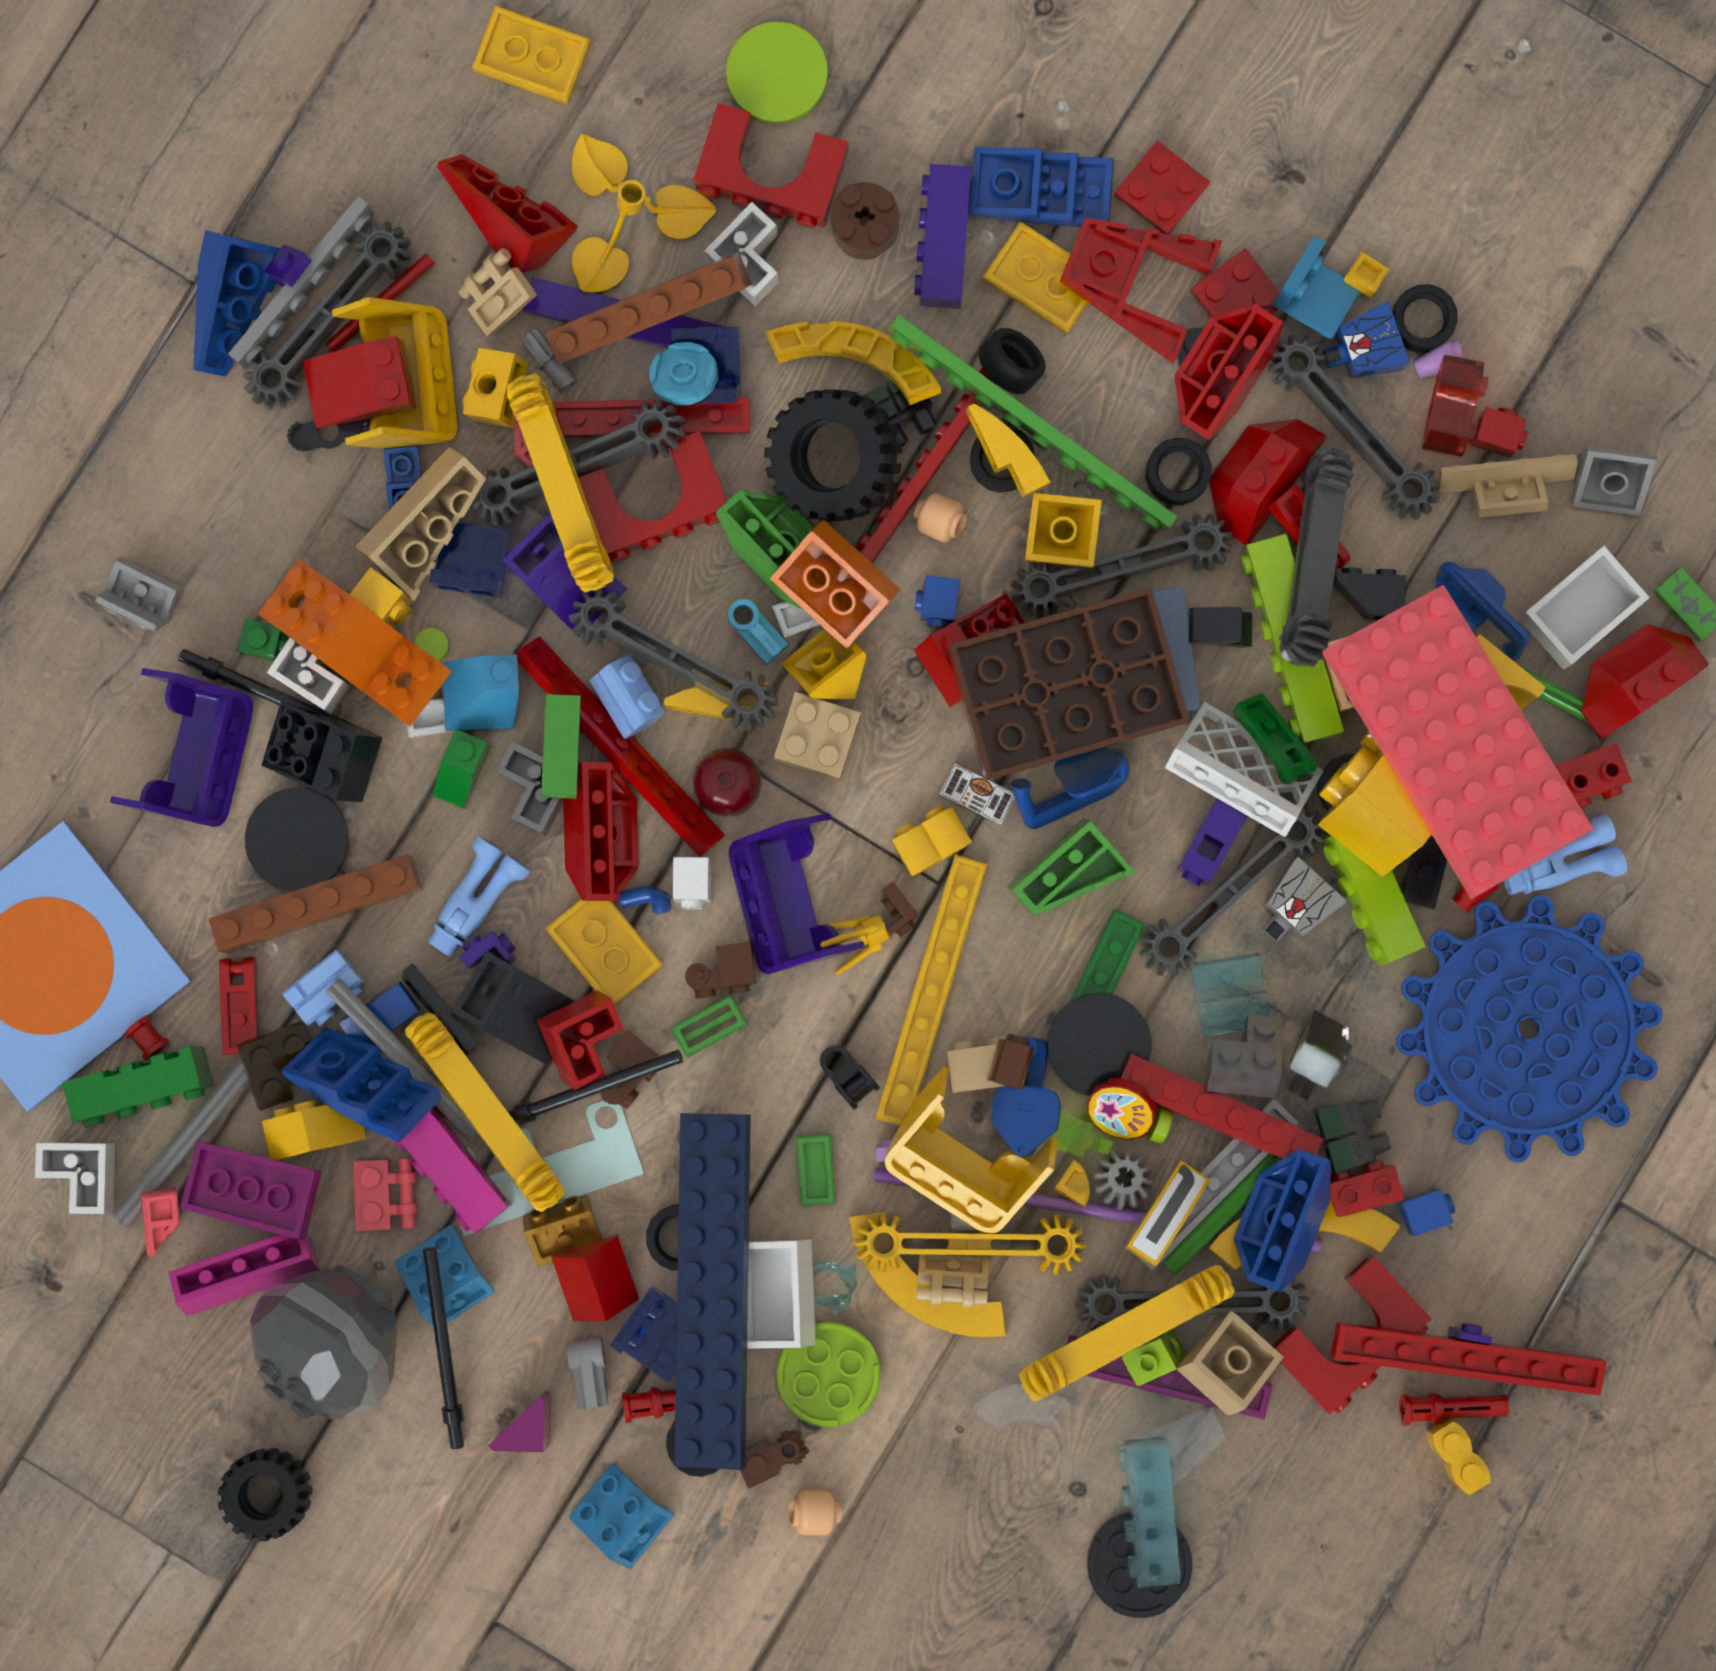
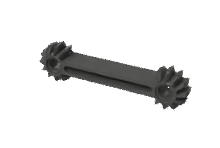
M385 221L381 230H379L375 222L371 223L370 228L373 232L370 234L360 230L359 235L364 242L354 243L355 250L361 252L355 262L271 360L266 352H261L260 358L262 362L260 364L255 360H250L249 364L254 369V372H244V378L251 381L244 388L248 394L254 393L252 401L258 405L264 401L266 409L271 410L274 407L275 401L281 409L285 408L286 402L284 398L287 396L292 401H295L297 396L292 389H301L303 387L301 381L294 379L304 368L302 361L311 359L345 319L333 317L332 310L361 300L384 272H387L390 279H395V268L403 272L407 270L406 265L401 260L412 259V253L406 250L411 245V241L408 237H403L404 231L401 227L392 230L390 222ZM387 244L391 246V251L386 257L380 258L375 256V251L380 245ZM273 373L281 374V381L277 386L272 388L266 387L265 383L269 375Z
M1294 334L1289 335L1288 344L1279 340L1276 346L1278 351H1275L1270 359L1275 363L1268 367L1269 373H1279L1273 381L1275 385L1280 384L1284 380L1287 382L1285 391L1290 392L1293 385L1296 384L1389 487L1390 490L1383 492L1381 495L1383 500L1392 499L1393 501L1387 507L1389 512L1398 507L1400 508L1398 514L1400 519H1404L1409 511L1413 520H1417L1420 517V510L1425 514H1429L1432 511L1430 503H1437L1440 498L1436 493L1431 492L1440 487V482H1429V479L1434 475V471L1430 469L1425 475L1421 473L1423 463L1421 462L1415 465L1413 471L1407 466L1318 366V364L1326 360L1325 354H1315L1320 348L1318 342L1309 347L1307 345L1309 336L1304 335L1300 343H1298ZM1294 356L1300 357L1305 363V369L1301 371L1292 369L1288 359ZM1310 379H1312L1321 388V390L1329 397V399L1338 407L1340 412L1337 411V409L1329 402V400L1320 392V390L1312 383ZM1367 442H1369V443L1372 445V447H1373V448L1380 454V456L1389 464V466L1397 473L1398 476H1396V475L1389 469V467H1388V466L1380 459V457L1372 450V448L1367 444ZM1403 484H1414L1419 491L1418 497H1407L1403 492Z
M656 400L653 408L648 402H643L642 408L644 412L640 414L636 410L632 411V416L636 418V422L569 450L578 477L601 468L605 469L645 451L647 452V457L651 460H655L658 453L664 458H669L668 448L671 446L676 450L680 449V445L675 440L676 438L685 437V432L679 428L684 423V419L680 415H676L677 409L674 406L669 405L665 407L661 400ZM662 423L660 434L650 437L651 427L654 424ZM534 466L511 476L509 470L505 467H501L498 474L492 469H487L488 479L483 483L476 495L478 499L472 506L476 511H481L480 518L485 522L491 520L495 526H501L503 520L509 525L514 524L513 515L515 513L521 517L525 516V512L520 508L521 504L544 495ZM501 490H506L504 501L500 504H495L496 494Z
M1319 448L1315 455L1310 457L1309 464L1305 467V475L1302 478L1304 482L1302 492L1305 496L1288 616L1285 626L1282 627V635L1279 637L1281 641L1279 652L1282 653L1283 659L1297 666L1314 667L1318 660L1323 658L1322 652L1328 648V640L1331 637V633H1329L1331 621L1328 618L1346 491L1348 487H1351L1350 480L1354 476L1353 472H1351L1354 465L1353 461L1350 460V456L1335 448Z
M1209 513L1204 523H1202L1199 514H1194L1192 517L1193 525L1185 520L1180 525L1186 535L1096 560L1094 569L1071 567L1054 573H1048L1046 571L1049 564L1042 563L1041 570H1037L1035 562H1029L1028 569L1030 574L1024 569L1019 568L1016 573L1021 580H1011L1010 586L1021 591L1014 592L1010 598L1012 601L1023 599L1017 610L1022 613L1029 606L1032 608L1029 617L1035 619L1037 609H1041L1043 617L1050 616L1048 606L1056 612L1061 610L1062 606L1055 598L1193 559L1195 561L1194 571L1199 572L1202 562H1205L1206 569L1210 572L1215 568L1214 560L1221 565L1226 562V558L1221 552L1230 553L1233 547L1223 541L1229 540L1232 537V533L1230 531L1220 532L1225 525L1223 520H1220L1216 526L1212 525L1213 514ZM1198 535L1208 536L1212 541V548L1207 551L1200 550L1195 545V537ZM1180 546L1185 548V551L1145 563L1141 561V557ZM1096 570H1100L1102 573L1100 576L1065 586H1059L1056 583ZM1035 582H1042L1048 587L1049 593L1043 598H1036L1030 592V585Z
M602 589L595 591L594 598H591L588 592H584L582 594L585 600L584 604L574 601L573 607L577 613L570 614L569 619L571 623L576 624L572 629L574 635H583V644L588 645L595 638L596 647L602 648L603 639L608 638L729 705L722 711V716L724 719L733 717L731 724L734 728L740 726L741 722L744 721L745 730L751 731L753 721H756L760 728L765 727L763 715L768 718H774L775 713L770 707L778 705V698L770 696L775 691V687L773 684L764 685V675L760 674L755 681H752L751 672L746 671L744 675L745 681H738L620 615L626 608L624 601L615 602L616 594L612 591L605 598ZM597 612L608 614L607 620L601 625H594L590 622L591 617ZM622 628L655 646L656 649L652 651L616 630ZM694 668L732 690L729 692L724 691L692 673L691 670ZM752 694L758 698L756 705L752 708L741 707L739 701L744 695Z
M1305 804L1294 822L1301 825L1304 830L1303 838L1300 841L1291 840L1288 835L1284 837L1276 832V835L1172 930H1168L1165 918L1159 920L1161 932L1152 924L1147 926V930L1153 936V939L1141 936L1139 940L1143 944L1150 945V949L1139 951L1140 956H1147L1149 954L1152 956V959L1145 964V967L1150 969L1156 963H1159L1157 969L1158 976H1163L1166 965L1169 967L1170 975L1172 977L1177 976L1176 963L1183 970L1187 971L1190 966L1184 959V956L1190 959H1196L1197 953L1187 950V945L1291 850H1295L1296 857H1299L1301 860L1305 859L1304 849L1311 855L1317 853V849L1311 841L1323 843L1324 837L1315 834V831L1322 830V828L1318 826V823L1313 824L1312 820L1319 813L1315 810L1306 816L1307 804ZM1275 843H1279L1282 846L1281 852L1253 877H1248L1246 870ZM1215 902L1218 909L1190 935L1184 937L1181 933L1182 928L1207 905ZM1163 938H1171L1176 942L1177 952L1173 957H1165L1161 954L1159 944Z
M1101 1274L1100 1286H1097L1094 1279L1089 1277L1087 1283L1092 1290L1088 1292L1084 1288H1078L1077 1292L1087 1298L1086 1301L1078 1300L1074 1304L1076 1308H1087L1078 1318L1082 1322L1092 1316L1093 1318L1088 1325V1329L1093 1331L1096 1329L1099 1321L1102 1326L1136 1308L1124 1307L1123 1303L1125 1300L1152 1299L1165 1291L1117 1292L1116 1290L1120 1285L1121 1279L1115 1277L1110 1286H1108L1107 1275ZM1294 1278L1282 1290L1287 1295V1303L1282 1309L1275 1310L1270 1305V1297L1276 1291L1263 1287V1289H1234L1235 1292L1232 1297L1258 1296L1259 1302L1256 1305H1218L1201 1314L1226 1313L1231 1310L1234 1313L1266 1312L1262 1325L1269 1327L1275 1318L1276 1329L1283 1330L1284 1319L1292 1327L1297 1325L1296 1320L1292 1316L1294 1312L1302 1317L1306 1315V1312L1297 1306L1298 1303H1308L1309 1298L1307 1296H1297L1298 1293L1305 1289V1285L1297 1283L1292 1286ZM1108 1294L1114 1300V1306L1108 1313H1099L1095 1308V1301L1100 1295Z

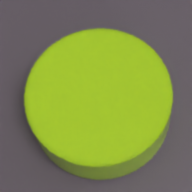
M437 628L422 630L414 641L415 645L439 662L448 655L450 650L448 637Z
M1161 1107L1157 1109L1156 1119L1147 1134L1148 1140L1158 1144L1165 1141L1173 1120L1171 1111Z

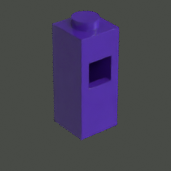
M1216 798L1177 867L1178 870L1183 872L1181 878L1197 887L1200 886L1201 882L1205 885L1210 884L1247 815Z

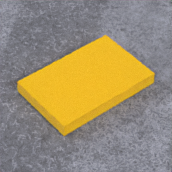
M495 5L472 65V70L568 105L591 45V40Z
M1021 221L983 276L984 281L1067 335L1088 305L1086 300L1059 282L1070 253Z
M580 899L545 928L547 933L593 989L612 998L614 1006L664 965L612 901H582Z

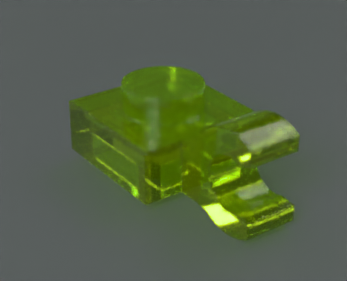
M1061 1113L1059 1127L1053 1134V1138L1057 1140L1056 1149L1083 1157L1086 1147L1109 1155L1113 1141L1090 1134L1093 1127L1092 1123Z

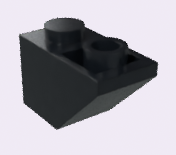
M1349 567L1342 568L1341 573L1334 575L1333 586L1365 620H1379L1405 606L1406 575H1396L1397 570L1377 569L1376 574H1362L1361 568Z

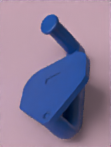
M1453 562L1443 563L1437 572L1436 588L1442 585L1445 586L1472 632L1489 619L1510 640L1505 643L1502 652L1513 661L1518 660L1529 643L1530 635L1502 608L1506 598L1504 587L1485 569L1461 568Z
M1100 748L1058 760L1054 765V770L1066 792L1035 806L1029 793L1031 788L1029 780L1023 778L1015 779L1011 782V788L1014 790L1015 800L1024 823L1031 829H1037L1115 793L1128 778L1130 772L1129 764L1123 750Z
M1023 1037L1029 1039L1028 1046L1034 1048L1028 1069L1027 1086H1024L1023 1090L1002 1086L993 1097L991 1122L1013 1152L1019 1157L1033 1155L1037 1147L1054 1134L1059 1127L1060 1099L1054 1091L1044 1088L1048 1056L1047 1041L1037 1037Z

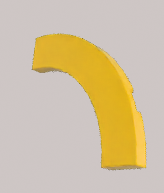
M829 321V323L817 324L799 322L765 332L778 364L811 356L843 357L866 364L888 377L903 393L909 405L942 393L934 374L918 359V355L915 356L908 349L901 348L890 339L891 336L876 329L850 322Z
M1330 1197V1202L1319 1231L1331 1232L1350 1238L1380 1254L1401 1226L1374 1209L1337 1217ZM1241 1218L1219 1234L1207 1248L1209 1252L1233 1271L1237 1270L1242 1264L1233 1239Z
M883 1212L849 1216L854 1239H864L865 1235L856 1231L858 1225L867 1230L870 1229L866 1217L872 1216L876 1225H879V1215ZM887 1233L878 1234L873 1241L875 1250L880 1253L888 1251L892 1245V1240ZM857 1246L858 1252L865 1249V1247ZM900 1254L894 1257L899 1263L897 1270L891 1267L889 1260L886 1261L885 1273L879 1272V1260L876 1261L870 1270L868 1269L876 1283L889 1298L912 1316L935 1328L970 1337L1006 1336L1001 1301H989L987 1305L973 1304V1307L969 1308L962 1307V1303L941 1302V1305H931L930 1301L917 1300V1287H931V1285L918 1284V1275L910 1269ZM868 1255V1256H866V1257H864V1258L862 1259L863 1262H864V1264H866V1262H867V1260L869 1259L870 1255Z

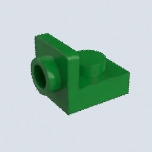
M245 618L237 652L275 661L290 637L272 624Z

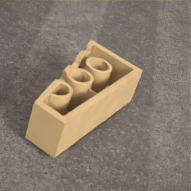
M448 447L355 547L391 583L415 601L421 591L419 587L426 575L430 576L436 565L434 561L444 544L448 545L454 535L452 531L460 517L464 518L486 478L463 455Z

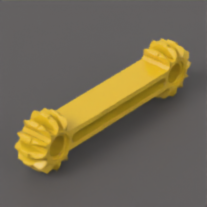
M536 373L522 375L507 384V397L510 407L522 431L563 545L564 556L568 563L567 566L571 571V576L574 577L576 585L585 593L592 590L596 591L613 581L614 574L610 558L598 533L559 425L556 409L553 405L554 401L551 399L549 390H547L544 381Z
M429 1012L414 1019L412 1024L405 1028L407 1039L498 1159L534 1209L540 1212L557 1204L558 1200L565 1196L563 1185L457 1045L436 1015Z
M880 1213L879 1225H876L872 1216L866 1217L870 1229L867 1230L858 1225L856 1231L865 1235L864 1239H853V1245L865 1247V1249L856 1254L857 1259H863L870 1255L865 1264V1267L869 1270L879 1260L878 1269L880 1273H885L886 1261L888 1260L894 1270L899 1268V1263L894 1258L897 1254L1042 1256L1043 1259L1039 1264V1270L1044 1272L1051 1263L1052 1274L1059 1275L1060 1263H1062L1066 1271H1072L1073 1266L1069 1259L1072 1258L1078 1262H1081L1083 1259L1081 1255L1075 1253V1248H1086L1085 1242H1075V1238L1083 1234L1082 1229L1077 1228L1069 1232L1073 1225V1220L1067 1218L1061 1226L1059 1215H1053L1052 1227H1050L1045 1218L1039 1219L1040 1226L1043 1229L1041 1233L986 1234L972 1232H897L895 1228L899 1224L900 1218L894 1216L887 1226L886 1213ZM880 1233H887L892 1240L890 1249L883 1253L877 1252L873 1246L874 1238ZM1060 1235L1064 1240V1249L1059 1254L1053 1255L1048 1250V1241L1052 1236ZM905 1238L948 1240L946 1248H903L901 1243ZM993 1239L1035 1240L1036 1247L1034 1249H993L991 1241Z
M1214 1265L1023 1368L1018 1375L1025 1393L1029 1395L1032 1401H1039L1232 1297L1235 1292L1231 1284V1278L1228 1273H1225L1222 1266Z

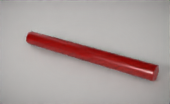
M425 253L376 298L394 301L435 264L434 261ZM351 319L325 343L332 352L338 351L360 331L359 320Z

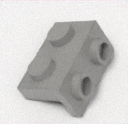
M120 557L115 560L106 588L97 595L95 602L103 605L105 610L111 614L123 615L135 621V624L144 630L157 631L169 623L182 587Z

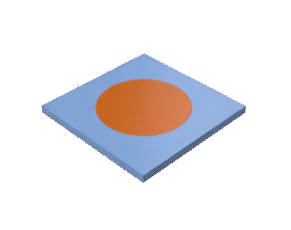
M65 821L58 824L0 871V1078L27 1112H31L61 1088L63 1082L71 1080L121 1040L131 1025L146 1015H152L192 983L189 976Z

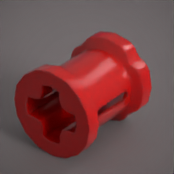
M149 1015L136 1021L124 1033L127 1039L131 1038L143 1052L142 1058L145 1061L150 1060V1057L156 1056L170 1043L167 1038H162L150 1023L152 1019Z

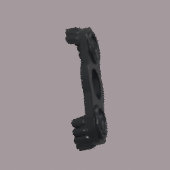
M365 418L336 425L339 429L338 436L332 441H325L319 436V429H316L315 421L303 424L297 421L295 425L292 424L290 426L291 429H288L289 434H287L289 444L297 451L305 452L319 448L333 449L345 442V438L366 432L369 422Z

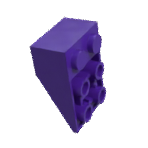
M550 512L502 561L514 575L572 630L576 624L571 623L569 615L577 613L573 607L574 601L585 603L582 595L584 591L576 585L574 577L571 576V571L567 566L568 563L564 556L565 551ZM615 576L612 582L601 588L604 598L612 591L616 594V600L627 590ZM595 591L588 592L591 598L595 597ZM602 612L595 613L591 617L590 622L593 624Z

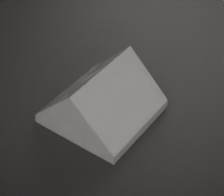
M1587 447L1578 455L1572 507L1640 516L1657 463V456Z

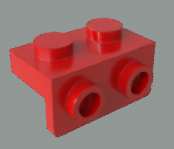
M1383 1160L1362 1165L1364 1171L1351 1175L1349 1169L1339 1173H1332L1330 1178V1197L1336 1216L1343 1217L1403 1200L1404 1195L1395 1165L1388 1164L1384 1166Z

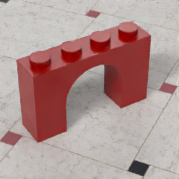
M718 103L694 176L695 188L699 189V193L711 199H718L719 196L732 199L731 203L741 208H746L753 202L758 208L764 209V213L768 216L783 219L785 215L797 219L796 222L799 225L815 229L816 225L825 227L848 154V142L815 132L808 158L801 174L793 182L785 186L776 188L764 187L750 180L740 165L742 151L752 123L751 112Z
M700 431L676 439L675 441L680 445V449L676 450L671 446L669 447L682 480V493L676 507L663 518L653 521H642L626 514L617 503L604 468L579 477L602 544L606 548L611 563H616L630 557L629 552L642 547L643 551L653 549L662 544L661 539L674 535L675 538H681L694 532V526L706 522L707 526L720 523L716 511L727 502V499Z
M1368 1255L1344 1277L1349 1285L1372 1309L1377 1327L1425 1334L1429 1329L1426 1324L1431 1320L1430 1316L1374 1256ZM1295 1326L1291 1327L1271 1345L1284 1357L1280 1363L1328 1414L1333 1411L1339 1413L1346 1408L1352 1401L1350 1395L1359 1386L1362 1389L1368 1387L1378 1376L1375 1371L1381 1367L1364 1363H1341L1328 1360Z

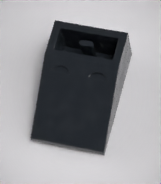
M281 701L261 766L336 801L363 802L383 737L353 724Z
M487 951L452 1012L546 1064L551 1054L537 1020L575 1001Z

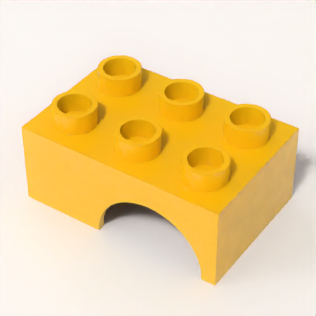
M1478 634L1476 636L1520 710L1542 694L1546 688L1543 684L1482 635ZM1368 731L1359 743L1362 747L1348 763L1345 762L1320 791L1319 796L1331 804L1332 807L1318 823V826L1332 837L1334 836L1355 856L1381 877H1384L1421 848L1432 834Z

